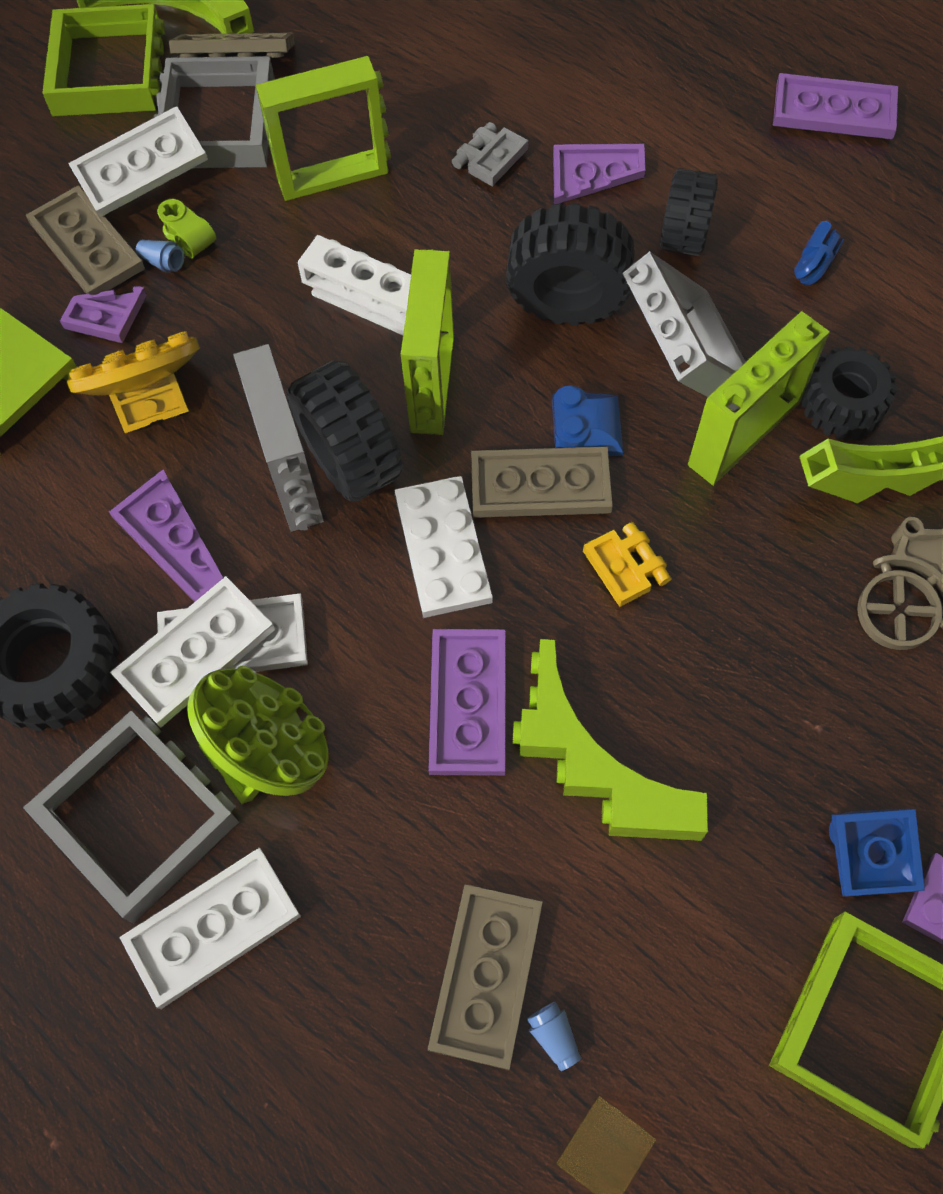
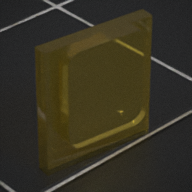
M598 1096L556 1164L594 1194H624L656 1139Z

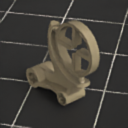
M915 517L906 518L892 534L891 539L894 545L892 555L883 556L873 561L874 568H881L883 573L873 578L863 589L857 606L859 621L868 636L878 644L895 650H908L918 647L931 638L938 627L943 628L941 601L937 592L932 587L934 585L943 598V529H924L922 521ZM891 567L906 568V569H909V570H912V571H915V572L921 574L922 576H924V577L927 578V579L925 580L924 578L920 577L919 575L914 574V573H911V572H908V571H902V570H893V571H892ZM893 580L894 605L867 603L869 592L875 585L883 581ZM905 581L920 589L927 597L930 606H907L903 611L904 614L900 613L894 619L895 639H892L876 629L868 613L891 614L896 609L895 606H900L905 600ZM905 615L932 617L931 625L926 634L918 639L906 641Z

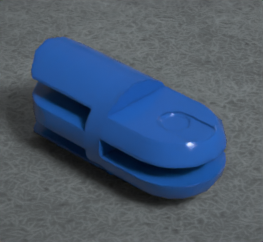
M821 221L817 225L803 249L802 257L795 267L794 274L803 285H811L823 276L845 241L844 238H840V233L836 229L830 230L832 224L828 221Z

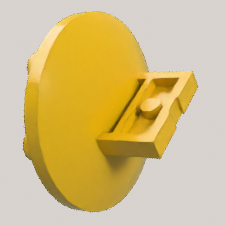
M187 331L167 337L169 342L159 345L153 339L136 345L134 353L125 355L124 350H120L106 355L104 361H102L103 364L92 367L88 363L71 369L72 372L69 373L70 378L67 384L72 393L109 395L124 433H128L148 426L154 421L165 420L189 412L174 372L185 365L200 349L196 338L188 336Z

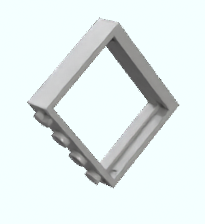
M270 56L166 58L164 73H160L161 92L157 93L158 114H154V118L176 106L178 107L181 87L255 86L256 84L275 80ZM256 86L250 141H199L208 160L194 168L267 167L269 141Z
M650 251L623 272L678 382L708 397L746 362L706 289ZM693 306L694 309L688 313L687 310ZM685 361L690 367L681 372L679 365ZM732 403L728 408L736 411L740 407Z
M269 344L235 353L233 356L290 531L308 530L307 527L324 521L304 451Z
M130 711L23 808L119 915L134 924L233 829L239 821L231 813L236 806L221 791L214 796L206 788L211 781L196 765L189 770L181 762L186 755L171 740L166 745L161 742L157 735L162 731L147 715L140 720ZM139 735L214 812V815L129 895L55 814L54 810L134 737Z

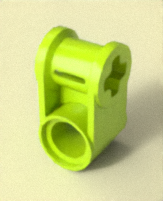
M168 199L158 206V216L164 222V236L168 240L177 243L187 257L194 258L216 240L215 232L209 223L197 216L181 201Z

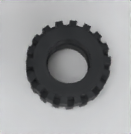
M678 168L675 171L660 237L661 250L699 256L702 253L718 186L716 174Z
M845 346L843 351L838 347L832 349L830 354L825 352L820 356L801 400L802 407L806 408L804 411L806 418L813 419L812 426L816 429L821 427L824 429L823 434L827 436L833 433L837 435L836 439L843 440L845 436H849L851 440L858 439L860 434L867 436L871 434L873 429L878 428L897 392V385L894 384L896 376L894 372H888L891 366L886 361L881 362L879 360L881 356L878 354L866 353L868 349L861 347L858 351L854 350L853 346ZM836 388L849 389L860 398L847 397Z

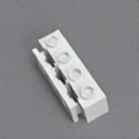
M317 235L298 260L302 283L313 287L312 295L403 335L411 275L397 269L392 264L375 260L364 252L345 247L336 240H329Z

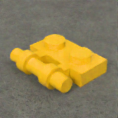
M634 522L628 523L623 527L622 531L627 537L623 540L619 538L615 530H612L588 542L583 547L584 554L619 607L650 592L652 585L647 577H654L659 586L667 584L672 579L665 569L667 564L661 556H656L648 544L650 539L644 531L638 530ZM630 552H637L644 563L638 565Z

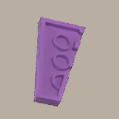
M161 470L109 511L112 518L194 602L223 579L164 470Z

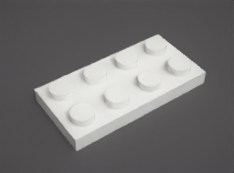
M176 106L68 164L99 217H102L207 161L208 158Z
M458 476L395 489L396 501L423 618L491 604L492 594L462 477Z
M225 576L110 673L161 728L188 705L192 690L205 675L218 669L231 668L271 634L275 627Z
M301 594L250 600L273 623L275 630L231 668L237 669L239 666H246L254 672L308 665ZM187 608L157 612L158 632Z
M258 848L119 938L155 1006L162 1009L300 918L301 915L263 851Z

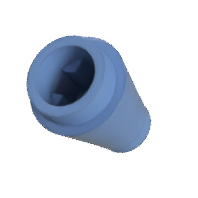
M142 239L137 243V256L166 273L178 271L184 263V251L173 241Z
M556 1002L548 1004L527 1018L531 1025L529 1032L553 1062L557 1064L560 1071L568 1069L582 1059L578 1052L565 1009L560 1010Z

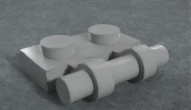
M488 122L484 127H479L473 133V139L468 144L464 143L457 150V155L452 159V164L457 169H461L464 164H468L469 174L493 187L528 150V140L505 127L498 134H495L497 131L496 126Z

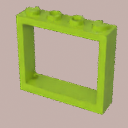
M155 4L52 10L42 93L52 116L156 111L157 93L161 92L158 76L162 73L160 55H164V47L161 35H165L164 20L158 17ZM146 34L143 84L67 88L72 39Z
M368 56L255 85L277 180L285 201L388 173L387 160L391 159V153L388 143L384 141V138L388 137L389 134L386 121L382 118V114L386 113V107L382 94H379V89L383 88V81L380 70L374 71ZM366 89L373 149L291 171L278 112Z
M414 249L401 349L410 433L443 435L454 343L450 251Z
M801 311L708 396L688 466L714 486L800 404L830 331ZM785 397V398H786L787 400H789L790 402L787 403V402H786L785 400H783L782 398ZM732 403L740 407L736 413L728 408Z
M843 912L835 917L769 1066L910 1148L924 1149L926 1144L929 1145L933 1132H938L940 1122L936 1117L943 1103V1029L905 1125L900 1124L798 1065V1061L851 940L943 990V964L851 914Z

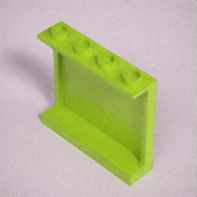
M1 308L0 437L62 378L68 381L70 378L69 373L72 372L71 369L77 367L71 357Z

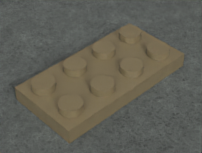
M294 33L181 34L169 40L170 53H180V58L198 57L197 55H202L203 53H208L209 57H226L227 54H232L231 52H237V57H255V54L260 52H266V56L271 58L283 57L295 45Z
M79 185L26 214L31 226L86 294L96 295L100 292L109 291L145 269L142 260L106 217H99L88 196Z
M608 446L471 451L473 518L604 514L612 512Z
M464 885L428 1051L510 1070L542 901Z

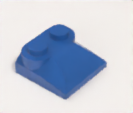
M564 386L555 394H552L555 448L608 446V456H623L618 395L585 393L576 386Z
M879 809L831 814L832 821L829 826V836L835 845L842 896L925 891L915 809Z

